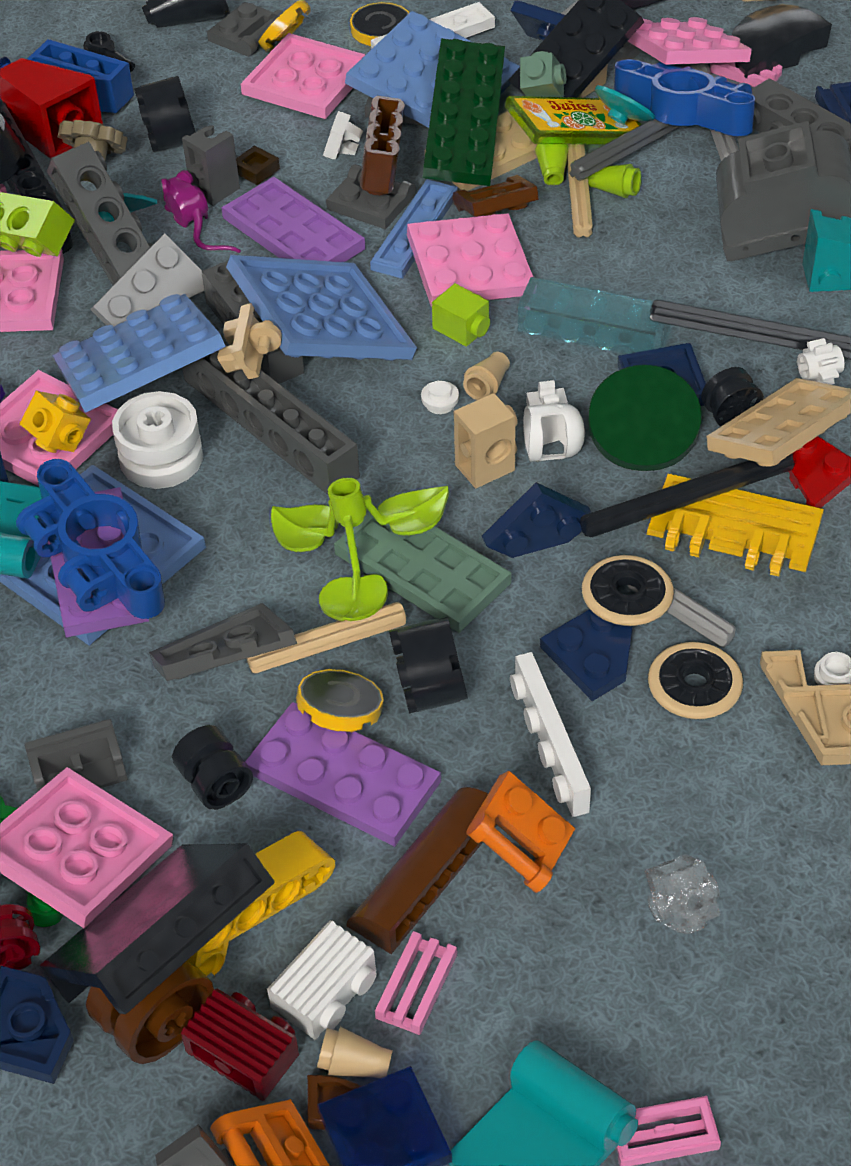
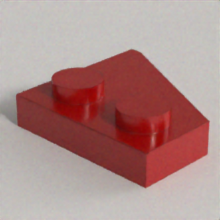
M817 436L806 443L801 449L792 453L795 466L791 471H788L790 474L789 479L795 489L799 488L807 500V506L822 508L851 484V457Z

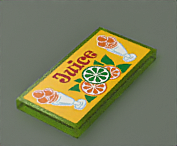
M508 96L505 103L507 111L534 144L605 145L641 125L639 121L628 119L625 125L607 116L610 109L600 98Z

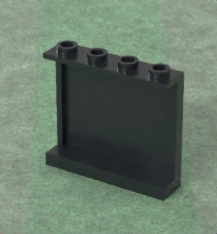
M247 843L182 844L39 966L68 1003L74 1000L87 987H96L103 991L118 1013L127 1014L271 887L275 881Z

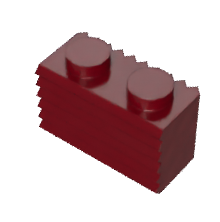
M218 988L214 989L212 995L207 997L206 1002L201 1004L199 1011L195 1012L194 1017L189 1019L187 1026L183 1027L181 1031L185 1051L190 1056H194L198 1061H201L262 1101H265L299 1056L296 1033L292 1026L280 1017L272 1016L268 1020L256 1012L254 1004L238 992H233L229 996Z

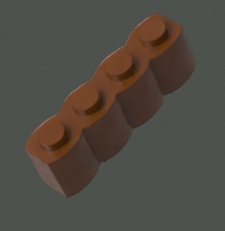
M377 95L371 102L360 186L372 195L389 194L394 189L405 108L404 102L398 98Z

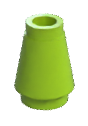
M545 135L538 141L535 154L545 184L559 185L564 181L568 145L559 135Z
M632 164L608 166L589 176L588 184L589 187L628 198L629 195L636 196L639 192L641 171L639 168H634Z

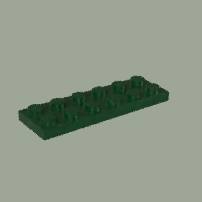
M441 38L422 178L490 186L505 46Z

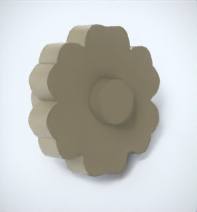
M74 120V122L62 121L59 125L57 136L63 139V143L74 148L90 142L94 151H99L105 162L107 154H122L125 152L128 139L123 136V132L93 121Z

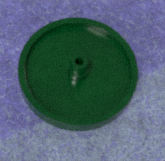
M635 365L620 369L603 380L592 396L588 415L590 436L600 453L610 462L620 467L637 471H654L668 468L681 461L691 451L698 438L701 424L699 400L691 386L682 377L668 369L653 365Z

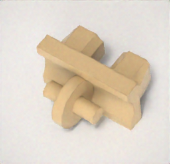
M252 303L241 306L238 319L225 322L223 333L229 346L220 349L217 356L226 373L243 370L248 379L259 377L263 354L278 349L282 340L281 330L273 325L272 321L264 320L259 322L255 318Z

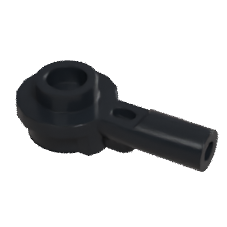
M96 31L86 36V41L83 44L84 50L128 62L130 72L134 70L135 64L115 50L114 42L109 34Z

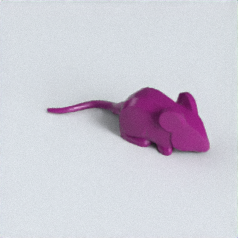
M182 170L176 177L161 180L163 199L166 203L164 209L172 212L174 220L185 228L188 227L190 221L194 220L193 239L198 247L204 250L241 252L240 249L234 246L206 245L201 242L200 234L203 227V217L208 219V204L200 188L192 185L193 177L188 171Z

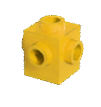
M36 390L19 424L36 438L35 443L40 448L52 453H56L57 450L75 452L91 418L79 409L80 403L64 394L56 395Z

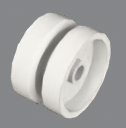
M161 391L143 393L129 399L117 410L112 420L113 436L116 448L118 449L121 471L128 480L141 487L160 489L173 487L187 481L199 470L203 461V451L196 409L187 399L175 393Z

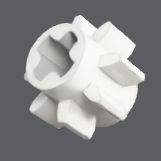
M825 338L807 342L808 348L803 349V353H800L797 358L798 370L802 379L830 385L835 384L834 378H838L839 373L844 370V357L841 349L832 343L826 344Z

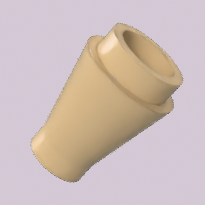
M493 352L488 358L468 368L463 381L466 393L476 400L492 393L496 394L504 374L510 366L508 357L501 352Z
M341 1026L339 1031L327 1028L317 1068L329 1070L328 1076L376 1077L386 1080L393 1050L383 1048Z

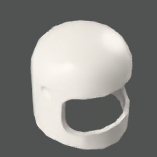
M554 403L525 407L523 432L530 462L570 458L581 450L585 437L584 422L580 412L573 405ZM559 440L564 445L563 454H542L543 445Z

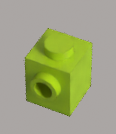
M454 283L432 302L433 329L467 347L477 337L484 336L489 329V301Z

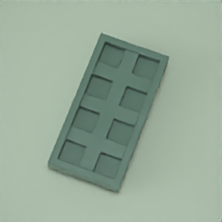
M369 512L360 525L353 527L360 571L367 575L376 574L382 576L387 588L436 619L448 617L450 627L458 633L511 584L510 571L435 526L420 534L398 535L391 531L389 524L380 525ZM344 534L334 543L335 555L351 564L347 536Z

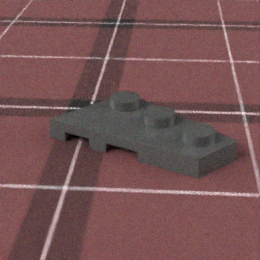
M261 603L153 650L149 654L156 670L166 681H170L297 644L293 629Z

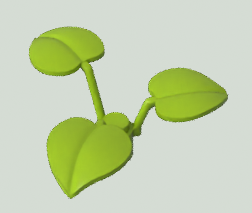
M342 478L334 481L328 487L329 506L305 505L293 508L272 506V528L276 539L285 549L294 552H305L320 547L324 542L325 536L332 537L339 523L345 527L353 578L341 577L326 584L319 594V604L321 610L333 619L339 621L363 620L374 615L383 607L388 597V588L385 580L380 575L373 574L361 577L353 527L360 525L364 521V516L368 510L380 525L389 524L391 531L395 534L415 535L426 532L437 525L442 518L449 496L448 486L395 495L383 501L377 510L372 504L370 495L363 496L358 480Z

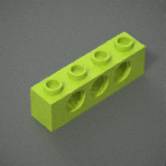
M0 192V246L11 252L21 249L36 257H41L42 254L57 257L75 219L54 201Z

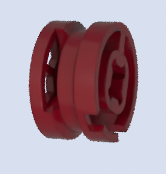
M13 904L0 905V968L5 966L16 970L24 969L32 964L31 957L33 955L39 956L40 954L38 936L33 931V915L30 910L23 906ZM13 914H20V915H21V916H19V917L12 918V915H13Z

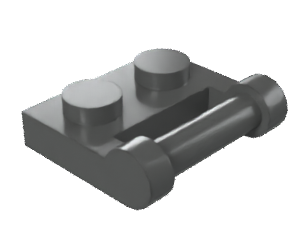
M244 2L207 31L208 41L249 57L256 52L259 45L258 41L263 33L284 11L276 10L271 12L252 3Z
M352 165L347 178L326 199L327 210L386 230L414 198L416 192L415 184L408 181H403L402 183L395 181L394 189L389 193L395 195L394 197L385 194L380 196L372 195L360 186L362 166Z

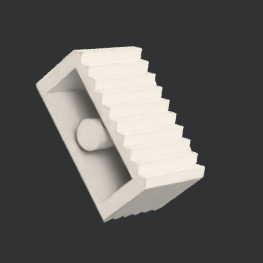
M329 921L267 988L270 1008L314 1040L317 1039L325 1029H334L339 1024L346 1011L345 1005L350 1002L352 997L356 994L359 996L365 994L372 986L376 978L374 950L370 946H366L363 941H359L356 936H351L348 931H344L341 926H337L334 921Z

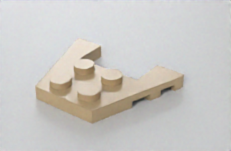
M800 650L762 652L760 665L820 765L851 764V684L808 686Z

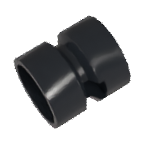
M205 725L190 731L174 748L172 754L174 765L185 780L191 783L192 790L208 809L217 810L224 808L240 799L251 786L253 780L251 769L242 757L234 751L233 745L217 726Z

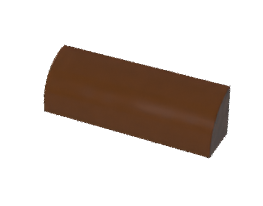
M471 787L457 790L348 919L346 926L389 954H392L483 843H476L466 834V831L488 793Z

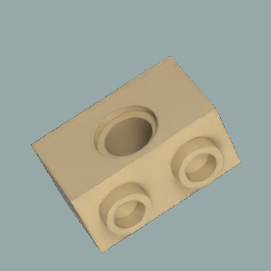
M495 393L454 411L455 466L475 489L515 471V454L517 453L515 427L518 424L517 416L512 407L505 405Z

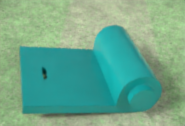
M0 481V574L28 579L34 573L41 558L34 549L32 539L28 535L22 534L16 526L17 517L22 510L42 499L39 487Z
M535 1040L523 1048L513 1063L510 1073L512 1088L445 1156V1162L450 1166H600L618 1145H626L634 1136L638 1127V1120L635 1119L636 1107L543 1042Z

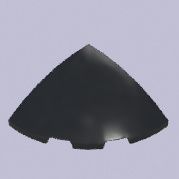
M780 4L757 10L747 15L732 32V36L740 38V43L752 49L750 62H735V66L745 74V78H748V75L751 74L760 75V71L766 69L772 71L773 67L777 65L783 66L782 69L796 66L799 64L801 53L827 47L832 24L820 15L796 5Z

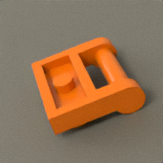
M507 771L499 775L470 823L466 834L476 843L484 842L525 878L524 884L534 893H538L551 880L553 876L552 869L575 828L513 773ZM495 823L536 858L535 861L530 859L494 827Z
M291 1099L224 1114L216 1119L210 1127L217 1143L225 1145L236 1166H260L243 1134L250 1133L268 1166H330Z

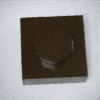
M255 145L236 158L238 175L255 185H259L280 169L278 157Z

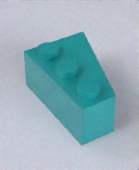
M810 210L802 262L809 292L851 290V218L842 216L839 220L822 216L821 211Z

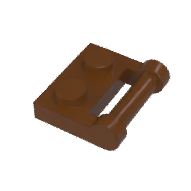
M519 175L507 177L506 182L476 190L466 191L462 189L453 192L454 205L458 211L465 210L474 217L494 215L496 211L506 208L509 210L523 209L528 206V202L539 200L537 186Z

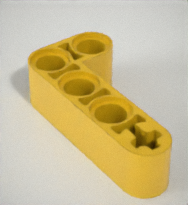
M303 831L291 833L255 854L275 883L186 962L197 966L206 976L210 973L213 975L217 974L224 965L229 941L314 892L330 878L335 868V860Z

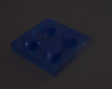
M411 1066L317 1104L319 1116L341 1166H444L452 1162L450 1148Z

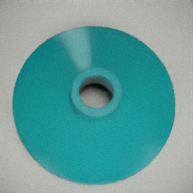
M596 85L594 91L610 109L607 116L624 125L628 119L642 122L654 120L655 115L640 103L613 89Z

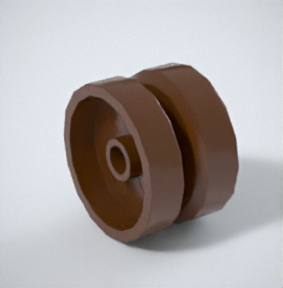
M185 962L127 1014L118 1013L103 991L96 987H91L88 992L86 1009L89 1016L104 1032L114 1036L116 1045L132 1061L146 1064L166 1056L183 1042L181 1036L183 1027L187 1026L189 1019H192L195 1012L199 1011L201 1004L206 1002L207 997L212 995L214 987L212 981L197 966Z

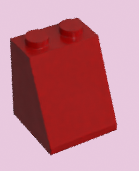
M20 58L0 68V99L6 104L24 139L51 159L74 148L63 143V139L57 137L59 125L62 121L74 122V120H82L103 124L95 78L93 76Z

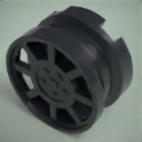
M731 367L714 375L704 386L701 394L702 403L709 412L713 413V418L719 426H723L764 399L760 388L753 384L751 376L741 367ZM757 398L755 403L751 402L753 399Z

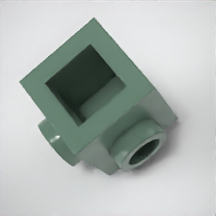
M539 51L531 56L520 57V89L527 98L564 99L566 70L552 52Z

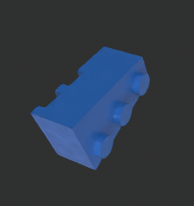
M49 39L27 58L28 60L93 76L95 78L101 112L117 113L134 96L128 62Z

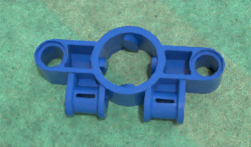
M634 59L620 60L615 63L614 90L649 109L655 115L657 121L676 126L699 125L732 136H746L753 132L755 96L752 95V88L749 84L744 82L740 84L731 83L723 76L713 77L706 72L695 70L689 66L680 68L673 64L665 65L662 62L652 65Z
M52 459L40 465L37 470V479L42 499L22 510L17 517L16 526L22 534L28 535L32 539L34 549L39 556L43 558L51 557L62 552L65 564L58 573V580L63 587L70 588L77 596L76 603L81 610L86 612L94 611L118 598L134 617L150 619L161 613L165 606L161 574L159 569L142 550L138 518L133 507L120 497L109 494H96L76 469L66 460ZM104 526L120 529L124 535V538L120 541H116L111 546L103 549L81 547L80 543L76 540L86 530Z

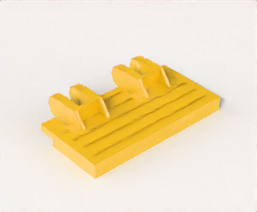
M668 474L662 489L691 479ZM734 489L652 517L647 528V535L664 538L665 532L668 530L665 550L674 551L678 546L681 533L691 535L693 537L689 545L690 556L695 557L700 556L705 539L710 540L709 550L743 557L745 548L749 549L745 569L753 571L755 566L758 565L760 552L771 554L773 556L769 566L770 575L779 577L785 558L790 559L789 569L806 572L824 509Z

